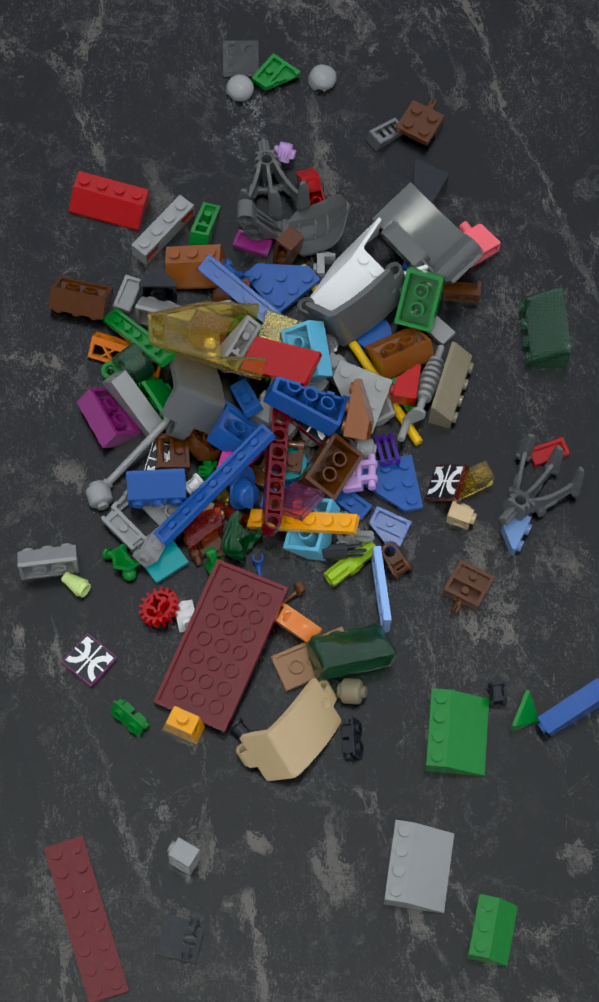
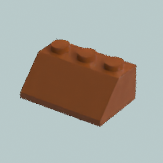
M221 244L166 247V273L177 283V290L218 288V286L199 272L197 268L209 254L224 266L225 253Z
M412 327L405 328L365 346L378 374L388 379L406 372L417 364H426L429 358L434 356L431 339L419 329Z

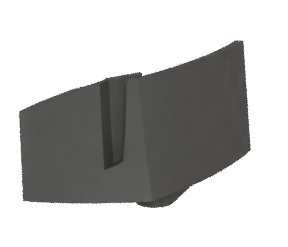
M411 182L372 218L374 222L379 217L382 219L380 228L383 231L380 235L410 267L417 268L427 265L429 267L428 271L446 275L445 284L455 283L484 254V250L473 238L458 229Z

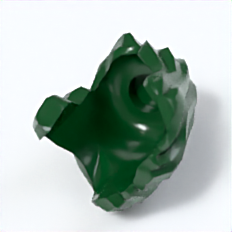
M237 510L231 514L222 537L221 548L228 557L235 560L238 559L243 563L246 552L252 549L254 544L260 539L262 531L259 526L257 533L245 532L241 526L244 514Z

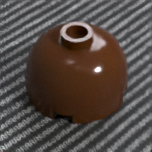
M193 429L188 441L189 450L192 455L202 462H213L219 459L222 451L207 441L209 434Z

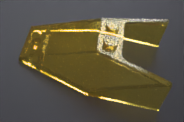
M202 301L147 313L149 344L207 366L260 381L266 363V358L222 356L220 335L232 332L246 315H249L256 321L259 304Z

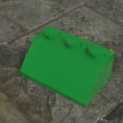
M479 894L467 959L507 967L518 906L501 898Z

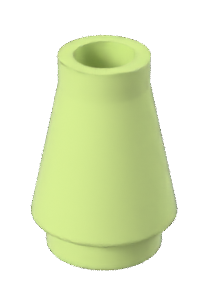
M66 572L61 579L76 596L84 597L90 591L91 584H89L88 580L73 575L70 572Z

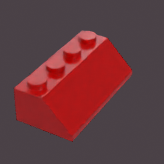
M79 171L73 185L69 213L139 231L150 201L149 190Z

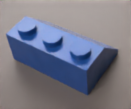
M185 468L126 471L129 507L136 509L143 508L144 506L159 508L163 507V505L179 507L187 499Z

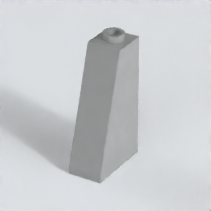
M126 370L116 371L102 382L104 387L146 437L162 421Z

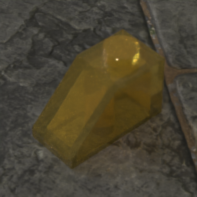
M486 461L468 468L461 474L455 492L458 500L493 484L494 475Z

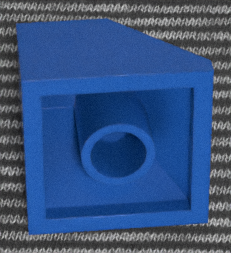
M227 404L210 429L207 441L221 451H235L258 428V425Z

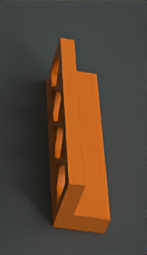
M98 331L92 336L88 357L106 363L115 362L150 373L157 379L160 377L162 368L158 365L156 372L150 371L146 364L154 361L128 341ZM95 344L102 346L105 353L102 355L93 353ZM119 351L123 359L115 360L111 352ZM135 356L141 364L137 366L131 365L128 358Z

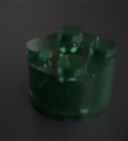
M131 343L111 358V361L120 371L126 370L135 384L139 386L142 381L154 374L155 367L149 357L145 358L142 354L143 350L137 344Z

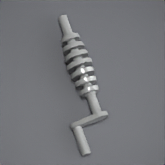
M438 345L435 355L429 358L420 375L416 396L419 401L417 407H413L403 417V423L397 440L400 442L405 440L410 424L420 421L426 416L425 404L431 401L442 375L444 365L442 355L445 349L443 345Z

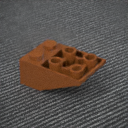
M358 378L350 383L349 393L351 394V399L346 403L345 412L348 414L347 419L343 420L341 431H344L343 436L366 441L371 439L374 417L363 380Z

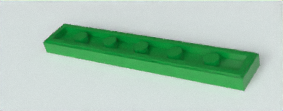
M113 309L102 319L108 327L161 368L177 357L173 350L119 309Z

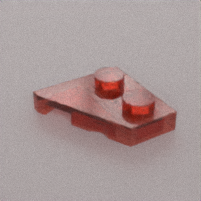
M220 507L202 511L185 528L189 551H193L198 543L202 540H208L213 533L220 531L224 527Z

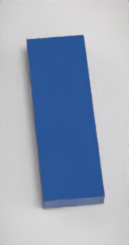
M246 378L230 386L247 419L264 410Z

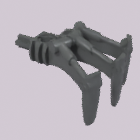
M262 138L261 141H258L259 151L254 154L253 170L255 176L253 183L249 186V193L247 189L243 188L240 190L238 201L242 199L254 201L257 195H268V216L276 220L280 219L283 214L279 193L284 191L287 195L297 200L296 208L298 212L307 210L311 203L308 184L305 181L300 182L299 190H297L283 173L276 150H270L268 140ZM273 173L279 182L277 185H272L271 174ZM262 174L266 175L268 186H259Z
M527 434L516 453L515 459H519L520 464L513 486L509 487L508 497L503 503V510L505 512L498 518L501 522L500 524L508 526L514 518L521 521L529 513L536 512L538 517H542L546 514V509L570 493L576 499L581 492L584 469L581 466L578 467L571 482L564 488L552 494L535 498L550 474L557 477L560 472L564 452L563 448L557 446L550 454L544 466L545 472L529 490L523 492L520 486L525 461L529 462L531 460L535 445V435Z

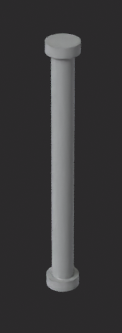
M163 417L164 419L107 479L104 478L103 482L108 483L110 488H112V484L167 427L170 419Z

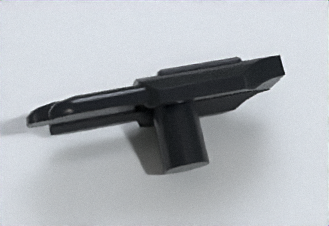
M339 543L331 544L327 548L322 549L323 559L342 560L361 557L367 549L348 550V548L363 547V545Z

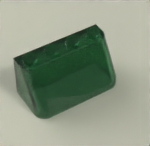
M554 287L523 297L522 301H519V312H523L521 328L525 329L523 344L527 346L528 352H525L526 363H529L530 370L567 367L571 355V344L563 288Z
M371 623L363 628L352 627L344 632L337 630L324 636L317 634L310 637L306 644L314 675L318 681L391 667L397 656L395 646L383 627L377 625V623Z

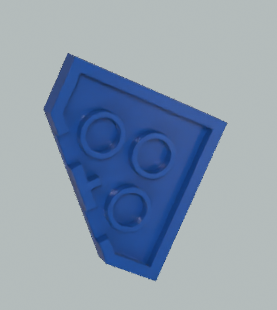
M257 263L248 270L254 272L251 277L255 276L250 285L281 314L321 282L320 278L309 266Z
M412 455L400 456V464L383 467L380 460H377L376 475L378 476V482L376 483V489L371 491L386 502H390L398 507L403 513L423 510ZM363 469V475H367L368 469ZM363 484V487L368 488V484Z

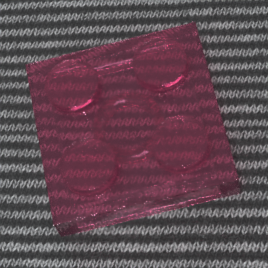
M294 481L284 491L283 515L303 521L325 498L324 491Z

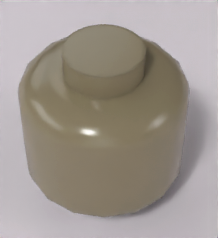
M344 678L341 683H338L337 697L341 699L342 703L360 704L362 699L367 696V687L363 685L360 679Z

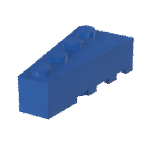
M277 376L269 385L263 402L330 437L340 426L349 397L345 395L340 397L331 391H319L317 387L302 386L299 382Z

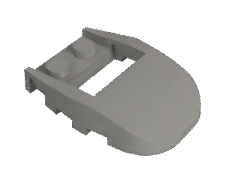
M126 490L123 492L124 495L111 506L112 511L106 517L103 515L101 520L133 553L141 548L147 536L121 512L129 505ZM163 505V507L159 508L144 506L142 509L160 526L178 507L172 505Z

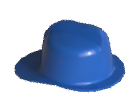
M249 466L230 483V504L235 509H251L259 499V489L255 485V475Z

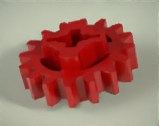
M160 587L159 591L154 588L152 594L147 592L148 597L142 598L141 600L144 603L138 606L141 609L138 613L144 623H147L149 627L154 625L156 628L160 624L165 627L167 621L172 623L171 618L178 616L175 611L180 610L178 604L181 603L176 593L171 591L170 588L165 590L163 587Z

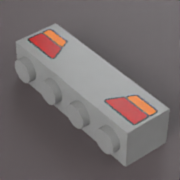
M179 195L132 244V255L147 265L194 216V205Z

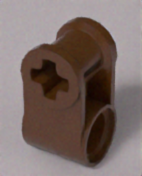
M388 541L383 545L381 549L382 556L396 579H399L400 575L406 571L413 570L412 564L396 542ZM387 546H393L396 550V553L394 555H388L385 551V548Z

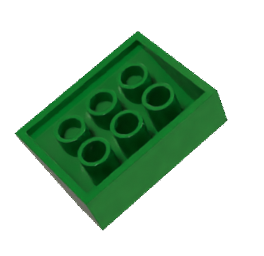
M431 689L425 771L485 776L489 713L488 698L449 689Z

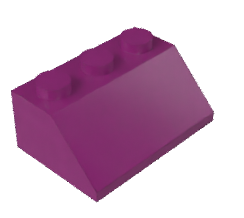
M90 388L77 401L81 412L87 419L102 448L117 447L141 434L138 426L106 388Z

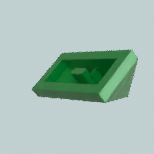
M529 690L525 691L510 730L513 732L539 722Z

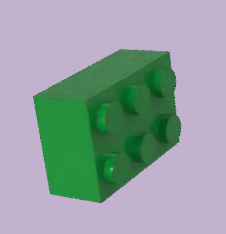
M415 267L407 268L394 323L431 332L434 328L446 275Z

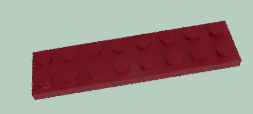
M83 836L44 847L88 1001L100 1002L128 993L127 982Z

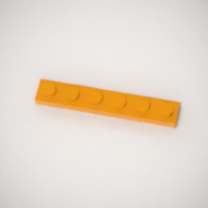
M251 509L247 527L258 530L259 526L261 527L262 509ZM283 510L282 524L278 531L356 535L360 517L358 514ZM268 523L270 526L275 527L273 523Z

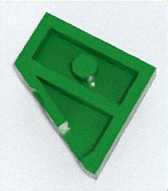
M273 53L253 75L252 82L267 91L298 78L301 75V71Z

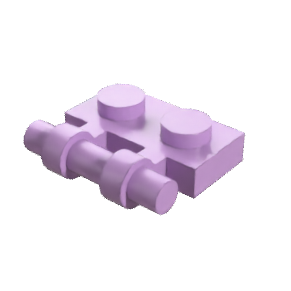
M368 454V460H363L362 458L344 486V493L363 491V484H368L369 490L376 489V483L378 482L376 469L378 463L375 454ZM363 469H368L367 475H363Z

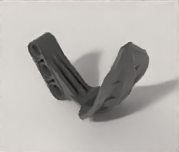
M335 194L322 202L310 205L303 212L296 211L290 219L275 221L259 210L252 200L242 199L237 202V221L247 237L253 241L271 238L277 240L289 227H292L304 236L303 246L298 254L309 256L325 251L339 241L346 224L349 203L341 194Z

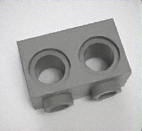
M178 838L176 842L172 841L167 850L169 852V864L188 875L192 874L201 859L200 849L181 838Z

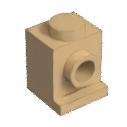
M453 499L446 523L468 530L470 524L474 525L477 514L474 513L470 506L466 504L459 505L457 500Z

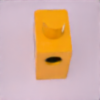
M174 706L162 730L197 745L205 726L199 716Z

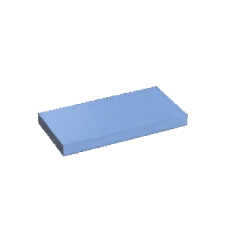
M375 546L371 562L381 631L384 633L390 631L392 619L381 546Z

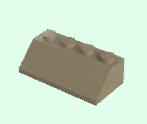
M456 342L451 344L428 423L449 429L452 423H456L458 412L455 411L457 406L461 407L464 398L461 392L466 390L469 382L466 379L467 373L471 374L474 363H471L472 355Z

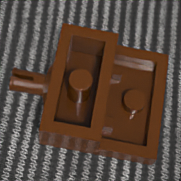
M431 98L427 106L412 100L397 124L395 131L428 146L433 136H436L443 125L445 115L434 110L435 105L438 103L434 98Z
M460 559L442 593L455 601L450 612L458 615L462 606L478 611L495 576Z

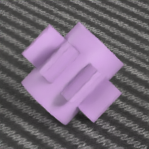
M280 142L279 145L274 147L280 162L289 163L290 159L293 160L295 158L296 150L292 149L293 144Z

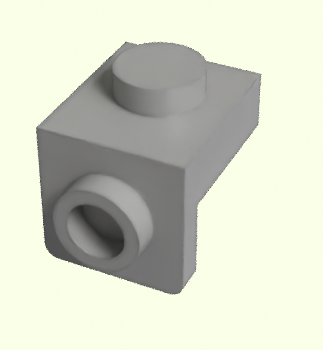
M328 251L317 253V263H313V271L320 280L325 276V265H332L335 262V253Z
M151 533L147 535L141 548L135 551L132 556L144 567H148L158 561L165 545Z

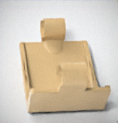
M316 678L311 679L288 709L269 729L242 734L240 737L242 743L236 748V753L243 764L249 768L258 767L267 781L297 777L322 751L341 724V718L333 707L337 696L329 682L326 680L318 682Z

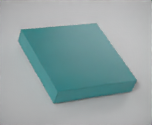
M172 541L167 547L165 546L157 562L144 568L154 582L159 584L188 565L189 561L176 543Z

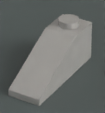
M246 315L218 347L210 363L223 373H235L259 332L261 325L252 317Z

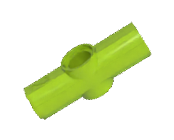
M373 542L361 543L363 547L355 549H367L366 552H363L364 555L338 560L336 564L323 573L326 581L335 587L349 575L356 574L363 567L364 563L372 558L373 548L376 545Z

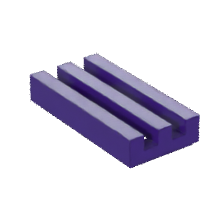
M393 432L389 433V436L381 434V437L374 435L381 466L400 464ZM387 441H390L395 460H392ZM381 442L384 444L388 461L384 459L380 445Z

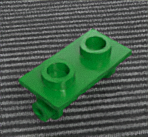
M121 698L118 701L115 700L110 713L139 738L143 729L146 730L150 726L149 720L139 711L132 715L131 713L135 711V708L127 700H122Z

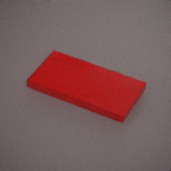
M256 336L240 368L242 371L272 379L279 376L299 382L302 386L307 387L322 354L318 351Z

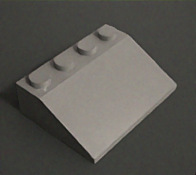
M395 820L383 904L444 914L454 833L414 822Z

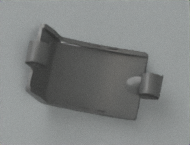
M392 262L387 265L382 274L362 291L332 311L315 304L314 300L310 297L302 298L298 303V307L306 321L324 322L327 339L341 346H346L379 324L396 308L401 296L399 289L404 283L405 274L399 263Z
M164 338L162 343L173 350L177 356L169 363L174 388L161 413L163 417L170 419L166 427V434L182 441L191 435L193 429L209 434L210 429L225 406L224 393L218 371L210 363L211 358L197 352L191 346L179 341H170Z

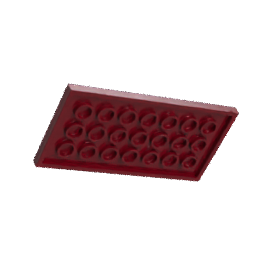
M217 559L153 702L170 710L174 706L199 716L204 724L226 733L288 594L289 587Z

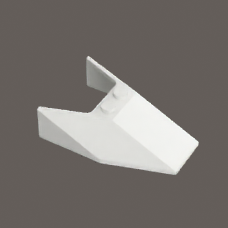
M380 217L332 264L310 296L315 304L332 311L362 291L385 271L364 249V246L369 241L378 236L382 220ZM423 265L417 268L428 271L429 267ZM403 285L399 289L400 294L402 292Z

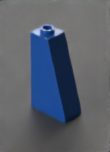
M595 679L538 717L540 720L538 725L544 734L548 732L552 736L598 709L599 679Z

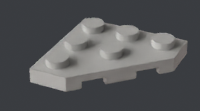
M339 360L333 380L340 396H348V401H350V383L358 378L363 380L374 417L373 433L393 380Z

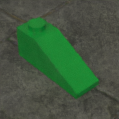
M206 202L202 203L190 231L189 246L210 245L221 206Z

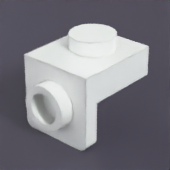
M192 599L181 601L178 604L180 610L175 611L178 615L176 619L179 632H185L195 610Z

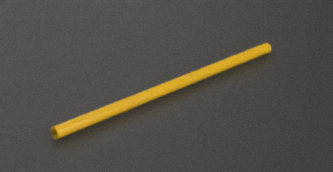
M317 284L311 290L314 292L319 284ZM355 340L348 344L365 370L378 374L358 342ZM392 403L396 412L395 416L402 425L403 417L406 414L399 404ZM410 424L407 434L414 445L417 446L423 440L414 426Z

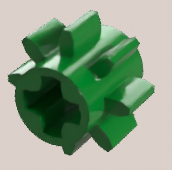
M203 461L204 465L199 466L198 475L203 481L217 469V461Z

